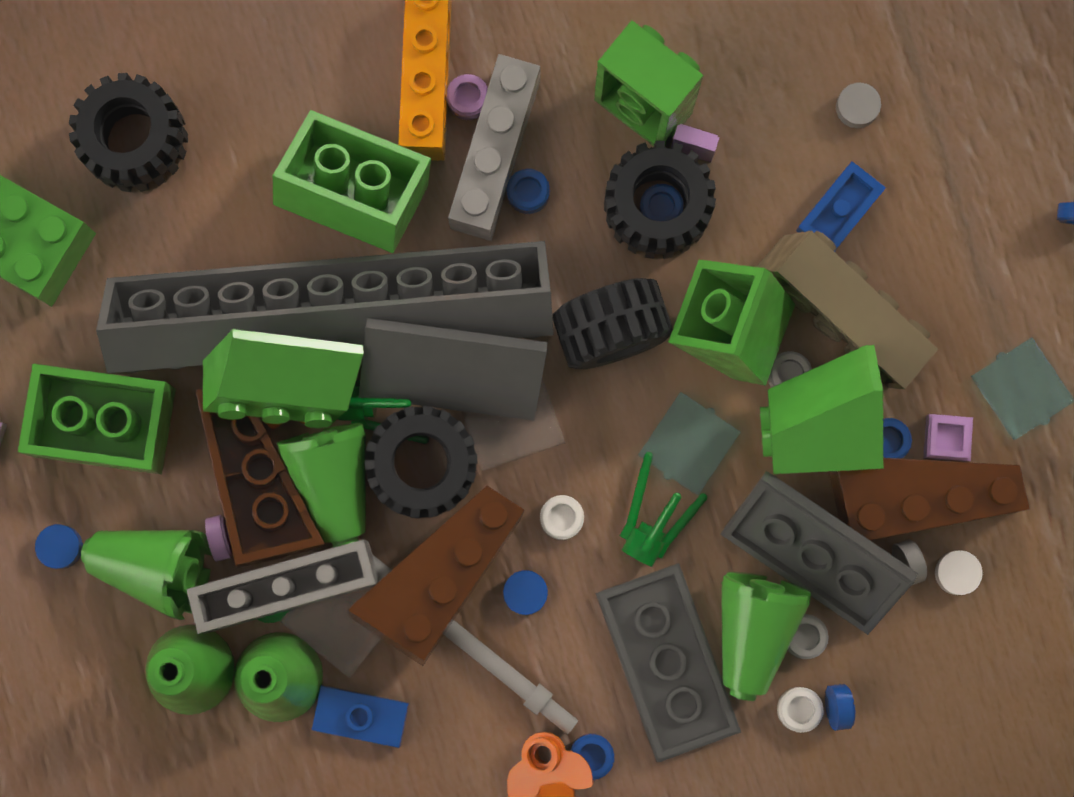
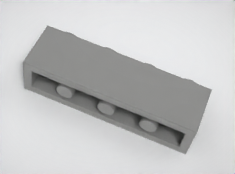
M498 54L448 216L451 230L492 241L506 196L508 181L512 176L539 88V65Z
M363 539L186 590L197 633L203 634L370 588L379 582V577L369 541Z

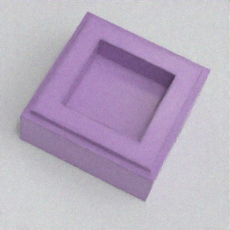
M680 124L677 125L671 148H673L674 142L683 145V153L688 155L693 150L699 155L698 159L712 162L719 137H717L718 135Z
M937 414L926 415L924 459L970 462L973 418Z

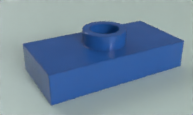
M851 161L798 226L796 231L798 233L811 230L814 233L819 231L831 239L837 249L886 187Z
M322 685L320 687L312 730L400 748L409 702Z

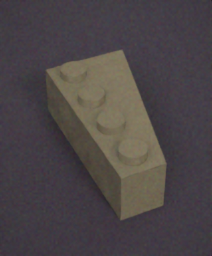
M812 230L783 235L757 267L766 268L773 274L795 303L794 307L805 313L810 312L815 316L813 326L822 334L836 342H840L842 339L848 344L844 348L845 353L852 352L865 345H874L881 382L888 388L906 389L938 350L928 340L930 333L915 320L910 319L908 321L897 311L899 304L889 294L872 288L865 281L868 276L863 269L851 261L845 262L834 252L836 245L826 235L819 231L814 233Z

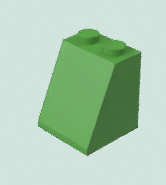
M699 259L668 343L734 380L766 386L795 303L773 274L766 268Z
M874 345L860 347L768 389V406L760 407L763 457H772L773 474L884 469L883 388Z

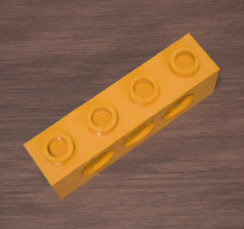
M405 0L398 145L430 157L431 160L445 161L452 0Z

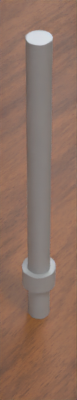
M373 555L380 581L391 569ZM455 620L452 622L444 634L448 639L525 700L523 705L535 715H538L540 712L567 735L570 733L579 720L551 699L553 694L540 683L536 687Z

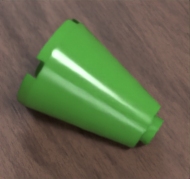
M350 423L324 428L321 432L313 434L307 432L279 441L277 443L278 453L324 543L332 542L333 548L359 541L358 536L366 532V432L364 431L363 424Z
M196 530L97 531L83 544L81 560L88 574L170 618L183 620L185 619L182 615L184 612L192 614L186 589L208 583L211 569L203 568L204 554L210 556L212 554L207 535Z
M727 572L721 582L722 683L730 688L729 694L742 700L755 701L757 695H765L808 609L811 592L781 580L780 585L766 581L767 576Z
M196 625L179 626L163 634L152 646L146 661V681L154 698L166 709L185 715L199 714L217 706L229 693L234 677L235 659L228 643L215 631L198 634Z
M284 632L265 634L253 640L239 656L234 672L235 689L241 703L253 715L271 722L293 720L307 712L318 699L323 682L322 662L315 649L301 637ZM267 672H269L272 676V683L270 686L266 678Z

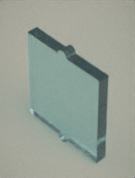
M1033 338L1028 339L1007 354L1000 352L996 355V361L971 376L1013 440H1016L1039 424H1049L1051 416L1074 402V398Z
M680 392L638 456L643 459L646 452H651L653 454L651 465L664 473V479L670 480L672 478L698 496L740 434V431L716 416L713 408L706 409Z

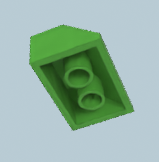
M232 329L203 360V411L218 413L220 418L229 420L253 416L262 417V421L269 424H281L292 420L305 422V426L310 428L329 427L348 410L363 357V345Z

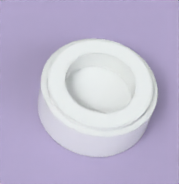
M566 495L552 497L542 507L540 513L541 526L545 533L554 539H570L577 535L583 526V509L578 501Z
M958 550L946 553L939 559L935 567V578L938 585L945 592L952 595L969 594L979 586L982 580L983 572L979 560L967 551Z
M790 688L779 698L777 704L779 720L786 728L800 733L811 731L819 725L823 717L824 708L820 697L808 688Z

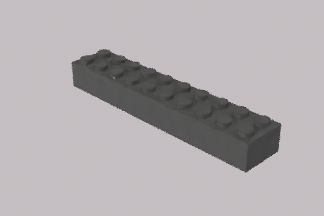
M545 241L107 278L96 332L107 373H135L141 370L181 369L187 366L203 365L204 358L232 329L363 345V347L367 318L512 338L535 339L540 336L554 335Z

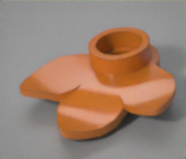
M538 732L525 741L521 753L522 760L511 768L507 779L508 797H575V789H586L593 786L592 771L585 758L578 753L566 750L562 740L550 732ZM541 746H546L550 749L552 757L549 762H544L540 759L538 752Z

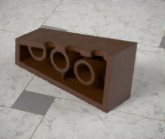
M203 388L195 390L236 567L241 568L324 548L325 543L291 481L260 418L245 416L241 419L229 420L220 418L218 413L204 412Z
M883 458L884 469L829 471L839 520L870 541L1030 509L1020 465Z
M486 486L348 609V616L421 666H424L520 522L524 509L489 486Z

